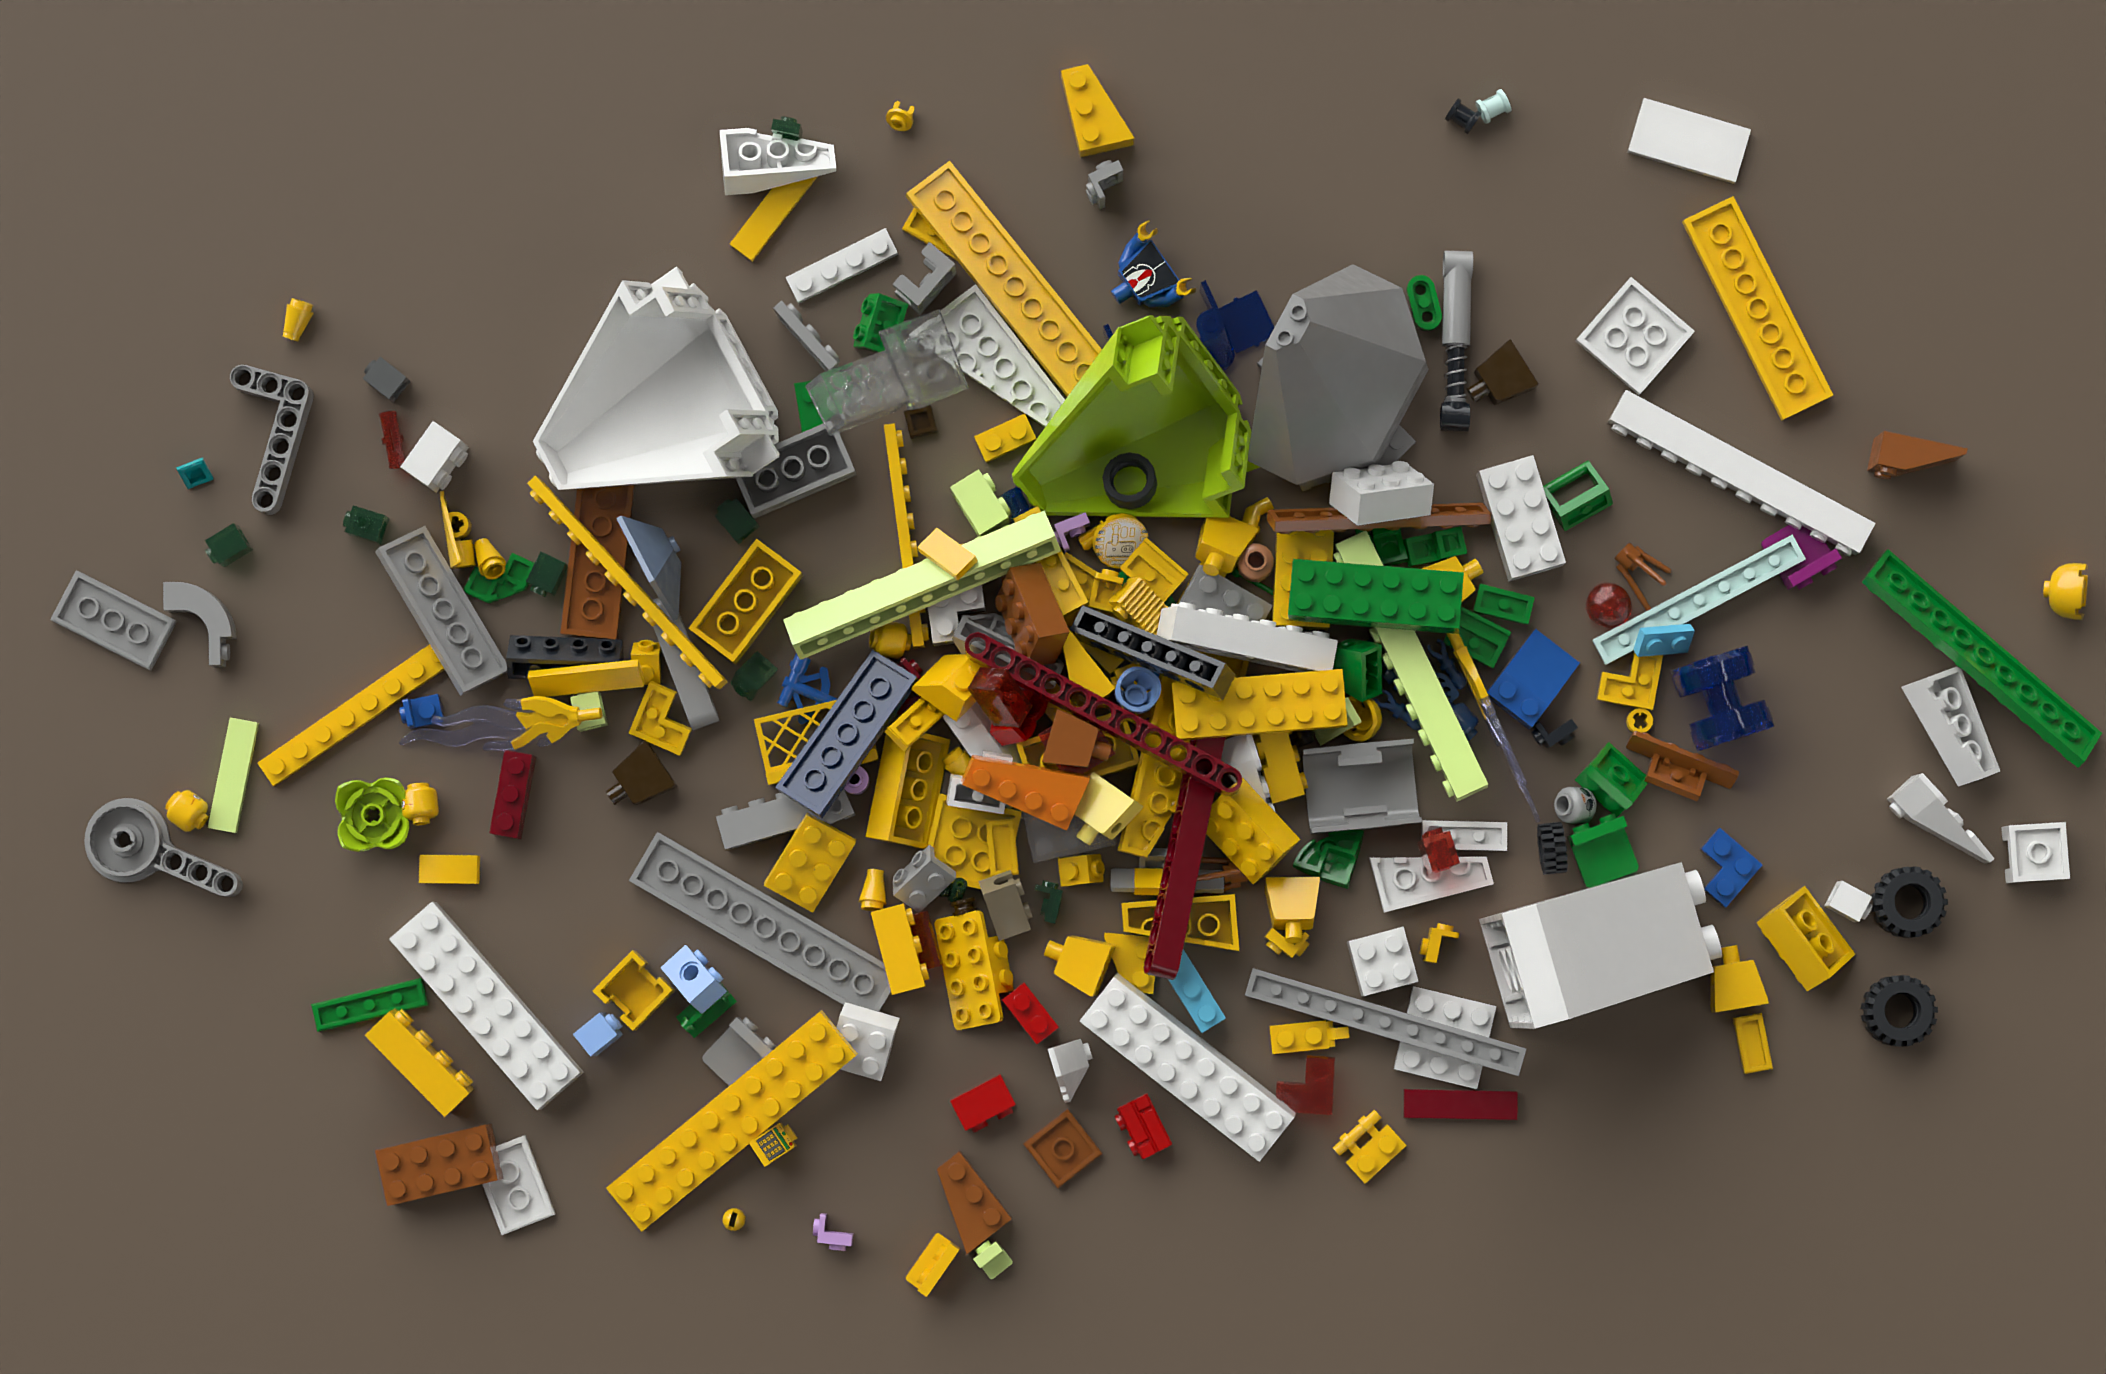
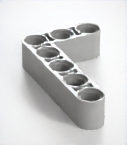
M238 365L230 373V381L235 388L245 394L279 403L252 495V504L258 511L266 515H273L282 506L314 394L312 389L301 380L248 365ZM243 373H250V382L247 385L241 386L239 384L240 376ZM271 380H277L278 388L276 391L267 393V383ZM299 387L304 388V397L298 401L293 400L294 390ZM290 414H296V424L292 427H286L284 424L286 417ZM281 441H288L289 449L287 452L278 454L277 445ZM276 467L280 468L281 476L279 479L270 481V470ZM271 494L273 497L272 504L267 508H263L261 506L262 497Z

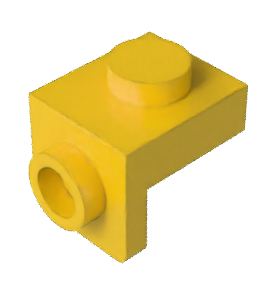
M1102 569V573L1096 572L1089 598L1090 605L1087 607L1113 613L1114 607L1109 603V600L1122 587L1124 578L1118 577V572L1108 569Z
M641 640L633 643L631 660H639L645 678L644 685H648L650 681L661 684V646L659 642H653L652 640Z
M1100 854L1058 858L1061 887L1104 881L1103 874L1105 868Z
M1437 923V928H1429L1428 939L1423 938L1420 947V954L1424 955L1423 961L1437 963L1442 936L1453 939L1459 938V933L1453 932L1454 926Z
M1270 928L1264 936L1268 940L1266 946L1277 955L1283 952L1290 958H1293L1295 954L1300 957L1310 944L1306 941L1309 937L1306 932L1302 933V942L1295 944L1287 943L1285 937L1273 928Z

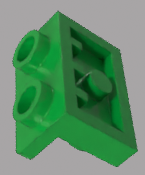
M880 293L869 294L861 306L863 314L860 324L856 326L853 333V339L855 340L853 347L858 349L864 348L887 357H893L909 304Z

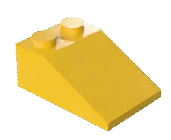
M1070 631L1063 646L1069 680L1108 699L1115 693V687ZM1075 694L1071 697V700L1077 707H1082L1086 703L1082 695Z

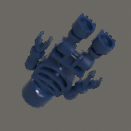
M1372 638L1367 640V642L1375 643ZM1437 639L1436 643H1439L1441 646V655L1438 652H1433L1431 645H1427V651L1441 664L1439 667L1441 671H1445L1450 677L1449 679L1443 673H1435L1438 680L1443 682L1440 683L1442 689L1449 690L1445 692L1447 698H1450L1448 701L1469 742L1478 733L1475 727L1478 725L1479 719L1464 703L1455 704L1453 702L1459 696L1457 689H1463L1466 686L1467 680L1463 673H1460L1454 665L1456 663L1454 658H1449L1443 641ZM1382 659V679L1390 685L1393 683V680L1397 679L1393 668L1390 670L1386 668ZM1394 686L1392 690L1397 693L1396 686ZM1382 689V694L1388 697L1390 704L1387 702L1383 704L1374 699L1378 706L1394 713V718H1401L1408 723L1407 726L1411 729L1420 730L1421 726L1418 720L1412 721L1405 708L1406 705L1404 703L1399 704L1393 699L1391 693Z

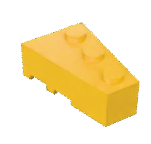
M1086 64L1061 70V80L1080 158L1134 145V136L1090 66Z

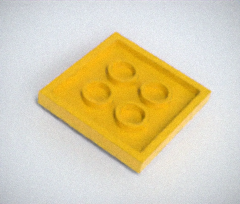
M939 793L928 845L934 848L937 859L956 871V879L952 882L953 884L981 889L978 881L991 877L986 821L1014 818L1015 837H1017L1022 811L1005 808L1004 814L948 806L946 802L947 795Z

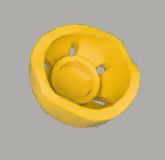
M1350 696L1348 698L1362 722L1343 734L1354 741L1369 740L1381 727V710L1373 699L1364 701V708L1362 702Z

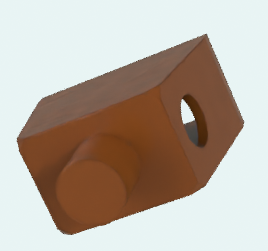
M1057 709L1042 762L1088 768L1091 757L1108 761L1112 745L1096 740L1099 728Z

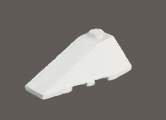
M990 687L957 722L946 714L943 716V719L970 757L972 755L982 756L983 751L1011 755L1013 762L1022 764L1016 743L1001 746L990 734L993 719L1002 712V703ZM1005 804L1008 809L1012 808V806Z
M1252 735L1234 736L1226 739L1221 761L1236 768L1241 773L1242 778L1275 811L1273 803H1270L1269 800L1270 794L1267 782L1260 772L1262 765ZM1228 775L1233 784L1237 782L1235 777Z
M1923 773L1911 776L1887 798L1891 803L1889 808L1898 818L1904 817L1907 821L1983 863H1990L1994 860V857L1972 831L1968 829L1964 831L1962 828L1964 825L1963 819L1958 813L1944 806L1948 802L1947 799Z
M1081 1039L1048 1048L1065 1103L1071 1101L1089 1067L1087 1060L1093 1059L1089 1044H1082Z

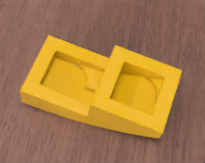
M420 855L419 883L479 884L480 856Z

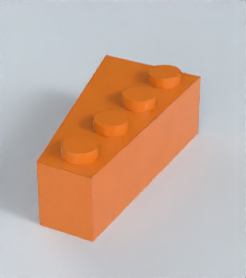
M972 755L961 782L962 785L1067 831L1090 777L1088 774L1073 773L1060 769H1050L1031 764H1021Z

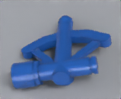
M796 653L794 659L789 664L791 672L789 677L785 676L782 683L784 688L777 703L788 707V703L793 696L797 708H803L798 694L816 701L814 705L837 700V698L828 695L830 690L828 669L823 666L820 668L819 673L806 676L804 674L812 659L806 657L800 660ZM821 678V691L803 683ZM814 711V712L805 713V714H806L807 716H809L810 718H812V716H813V714L815 713V711ZM801 715L798 717V722L800 724H804L807 721H809Z

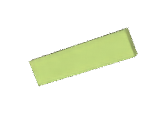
M236 718L229 719L208 828L237 833L259 727L257 722Z

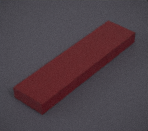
M1404 1089L1403 1118L1517 1120L1518 1091Z

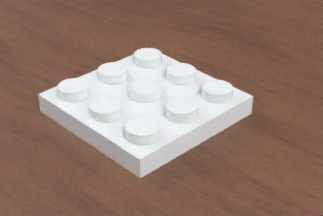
M1630 277L1576 339V342L1636 394L1640 395L1695 331L1636 280Z
M1413 986L1407 1014L1489 1038L1496 1006ZM1400 1041L1394 1069L1477 1089L1482 1065Z

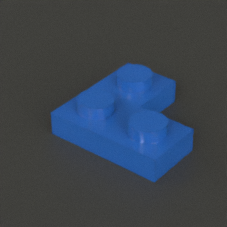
M1718 828L1700 849L1721 867L1704 887V890L1724 908L1729 905L1762 867V864L1721 828Z

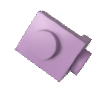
M821 1213L820 1219H814L813 1236H818L817 1243L829 1244V1249L846 1251V1246L853 1245L854 1233L826 1230L827 1213Z

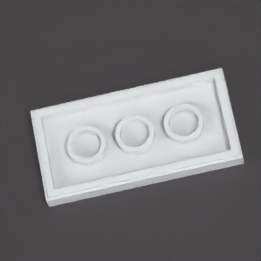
M1644 98L1628 153L1735 184L1751 129Z

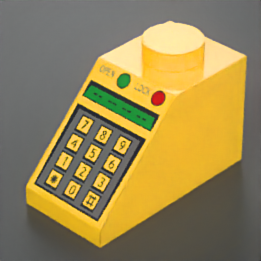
M781 1122L749 1144L764 1167L796 1147L797 1145L794 1140L797 1139V1136L789 1124L784 1127Z

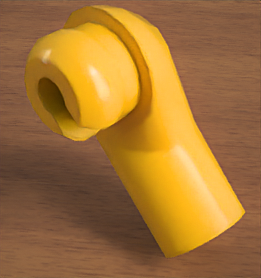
M1266 497L1245 509L1242 522L1258 528L1256 535L1260 532L1258 525L1261 515L1267 513L1268 510L1274 509L1270 499Z

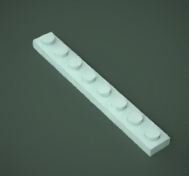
M1791 535L1593 639L1592 642L1602 661L1607 665L1633 651L1640 628L1685 624L1806 560L1794 536Z

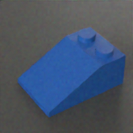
M1535 629L1487 690L1489 695L1487 697L1524 727L1530 729L1550 705L1580 662Z

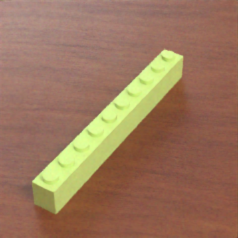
M1045 510L1032 514L1011 525H1005L999 530L979 536L961 545L974 554L978 562L959 580L926 558L920 563L900 569L896 573L884 578L873 580L867 585L847 591L843 595L823 601L812 608L797 612L783 619L799 659L802 660L1006 575L1010 567L1032 564L1061 552Z
M1363 531L1335 544L1337 553H1334L1333 557L1336 562L1383 566L1367 531ZM1377 627L1369 629L1373 641L1381 643L1385 651L1382 654V659L1388 670L1393 668L1397 679L1393 680L1398 693L1400 696L1405 694L1409 701L1406 709L1412 721L1417 719L1421 726L1418 734L1423 745H1430L1434 755L1430 756L1435 770L1437 772L1442 770L1446 780L1442 784L1448 797L1454 796L1456 802L1488 788V782L1415 631Z

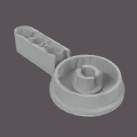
M133 798L113 800L99 808L87 825L84 839L87 857L92 866L108 879L125 883L136 882L149 877L156 871L162 870L221 896L233 897L242 890L243 882L237 873L175 847L170 841L169 829L163 816L156 808L144 801ZM124 832H127L130 835L132 844L123 848L119 844V837ZM175 854H178L182 858V864L180 868L174 870L170 865V860ZM201 865H204L208 870V875L204 880L200 881L196 877V870ZM230 876L233 879L234 885L230 891L226 892L221 884L225 877Z

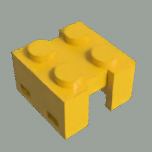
M632 950L593 990L605 1004H610L613 1001L625 1013L620 1019L632 1031H636L675 991L663 977L656 979L645 968L649 963L635 950Z

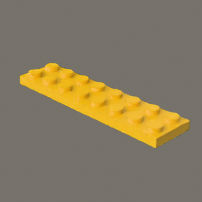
M1734 196L1684 219L1682 223L1781 421L1832 397L1833 393Z

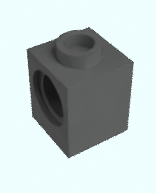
M381 357L377 361L372 360L364 370L366 375L363 379L393 403L411 382Z

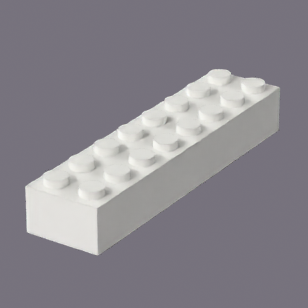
M437 902L428 904L389 938L536 1110L544 1108L584 1073Z
M1116 973L1080 1020L1083 1025L1259 1162L1295 1117L1296 1111L1119 973Z

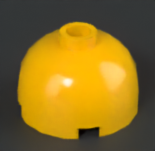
M2069 563L2059 566L2052 573L2050 581L2044 582L2043 597L2049 598L2050 607L2057 615L2068 619L2083 620L2084 614L2079 613V609L2086 606L2088 575H2082V570L2088 569L2087 564Z

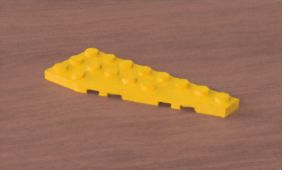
M1197 651L1226 663L1236 674L1235 678L1246 676L1248 661ZM1160 674L1161 694L1157 703L1151 708L1148 722L1176 736L1172 683H1177L1178 681ZM1153 734L1147 736L1145 742L1149 747L1156 748L1161 744V739ZM1175 748L1170 752L1172 759L1175 761H1182L1186 758V753L1181 748ZM1143 752L1140 754L1130 796L1141 804L1143 808L1122 830L1117 851L1146 858L1164 831V826L1172 813H1175L1182 773Z

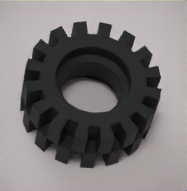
M1562 823L1538 824L1537 843L1543 875L1566 873L1568 857Z

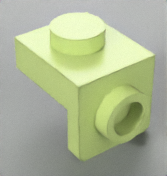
M989 1240L984 1242L975 1250L978 1255L973 1259L990 1279H994L1013 1263L997 1240L992 1244Z

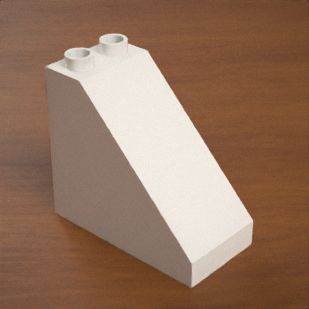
M1682 862L1479 919L1510 1028H1539L1713 973L1711 960L1721 958L1722 950L1714 926L1701 927L1695 905L1706 903V896L1698 871L1693 870L1685 873Z

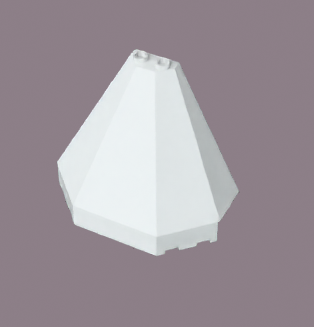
M675 267L652 284L622 280L535 436L533 443L537 449L536 454L545 464L550 473L549 479L558 490L752 477L754 473L779 457V452L774 446L779 442L778 427L774 424V420L778 418V410L727 315L720 308L716 311L711 308L707 302L708 296L694 283L689 286L683 276V272L678 267Z

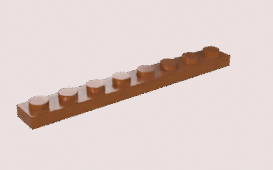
M1484 503L1432 504L1431 515L1356 525L1335 508L1268 510L1267 521L1274 532L1290 534L1292 531L1317 533L1319 530L1344 532L1346 529L1372 531L1373 528L1399 530L1400 527H1412L1415 529H1425L1427 526L1452 528L1454 525L1479 527L1480 524H1490L1492 514Z

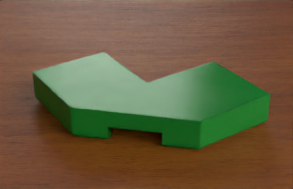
M511 553L505 566V572L500 578L487 579L480 574L479 568L474 566L463 590L466 594L491 604L526 591L538 564Z

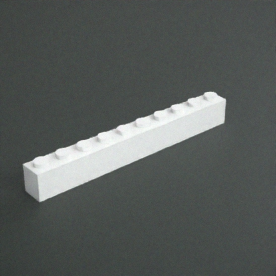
M1628 390L1623 393L1607 422L1613 425L1611 429L1614 432L1625 437L1627 434H1630L1637 438L1636 443L1649 450L1652 447L1662 452L1661 456L1673 463H1676L1678 460L1686 464L1685 469L1697 476L1704 474L1712 478L1710 482L1713 485L1724 490L1728 487L1736 491L1735 496L1747 503L1753 500L1762 505L1760 509L1771 516H1775L1776 513L1786 518V524L1798 530L1804 526L1812 531L1810 534L1812 538L1822 543H1825L1827 540L1835 544V549L1846 556H1850L1851 553L1853 555L1860 553L1875 525L1871 520Z

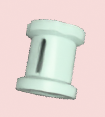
M1502 89L1497 90L1495 95L1483 101L1480 99L1476 101L1477 110L1481 112L1480 116L1486 124L1491 121V118L1503 112L1509 113L1512 111L1509 100Z

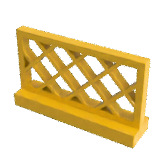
M837 700L754 719L768 785L779 783L793 763H788L791 756L796 759L797 756L793 753L801 740L808 742V739L804 736L811 724L820 725V723L815 721L820 710L827 708L830 710ZM814 711H815V713L813 714L812 718H810L809 716H807V715L805 714V713H809V712H814ZM801 715L809 720L801 735L787 727L793 716ZM787 718L784 724L777 721L779 719ZM773 721L782 727L774 741L763 735L762 723ZM785 729L799 737L791 751L777 744ZM765 740L771 743V746L768 750L766 748ZM876 745L873 746L861 764L879 760ZM774 746L787 753L788 756L782 765L771 767L769 754Z

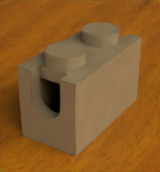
M1011 870L978 881L999 941L1031 930L1028 919L1033 918L1028 902H1021L1020 896L1025 895L1020 879L1014 880Z

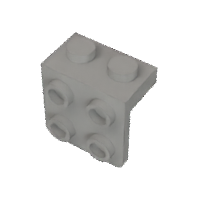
M736 1017L729 1025L730 1027L702 1057L704 1063L729 1086L777 1047L767 1036L762 1039L755 1032L758 1027L747 1017L743 1020L740 1017Z

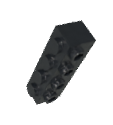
M510 635L506 655L508 679H528V672L532 670L624 661L623 640Z

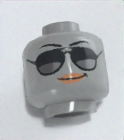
M1582 787L1563 788L1558 793L1554 803L1558 818L1565 823L1572 824L1589 822L1593 818L1597 806L1593 793L1589 789Z

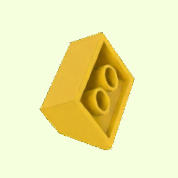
M1806 886L1800 888L1756 922L1764 936L1769 939L1781 959L1786 962L1797 981L1803 985L1806 991L1832 977L1855 955L1854 951Z

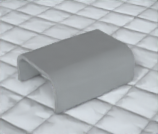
M1414 739L1304 749L1302 751L1303 771L1308 784V788L1305 790L1310 833L1361 830L1421 823L1422 817H1419L1412 755Z

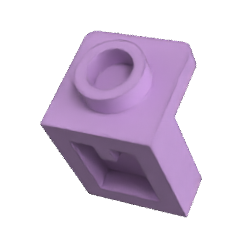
M1086 512L1054 524L1055 537L1064 553L1069 552L1065 535L1070 534L1071 538L1079 536L1086 532V527L1090 526Z

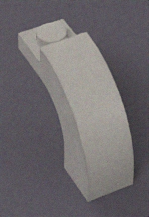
M163 582L164 611L169 613L187 612L197 614L206 624L209 633V665L212 667H226V660H230V645L226 644V639H237L235 624L229 610L215 595L196 585L184 582Z

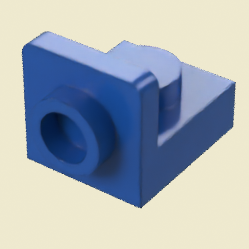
M439 694L402 700L403 707L399 708L402 723H407L409 728L415 729L445 722Z

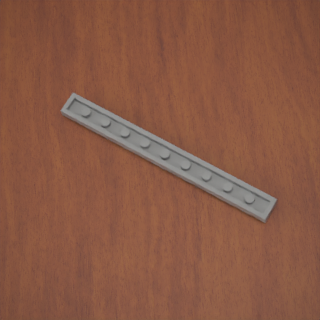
M1254 968L1252 969L1245 996L1519 1076L1526 1048Z

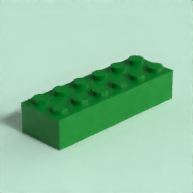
M1293 559L1288 618L1290 621L1459 634L1464 572Z

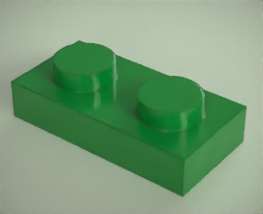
M1479 584L1473 612L1528 625L1535 597Z

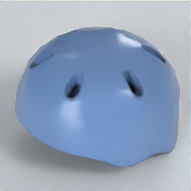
M1131 667L1118 679L1115 689L1116 700L1122 708L1133 714L1147 712L1157 703L1160 697L1161 683L1159 678L1150 670L1143 667Z

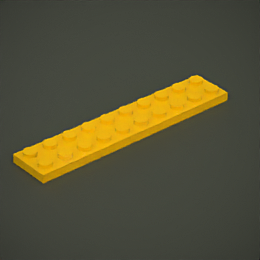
M948 161L908 191L906 198L1068 397L1102 349L955 166Z
M821 1010L618 1177L606 1189L642 1232L846 1065L858 1053Z

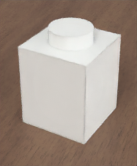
M1837 881L1824 907L1852 922H1859L1861 918L1865 920L1870 913L1872 905L1869 902L1872 896L1844 881Z

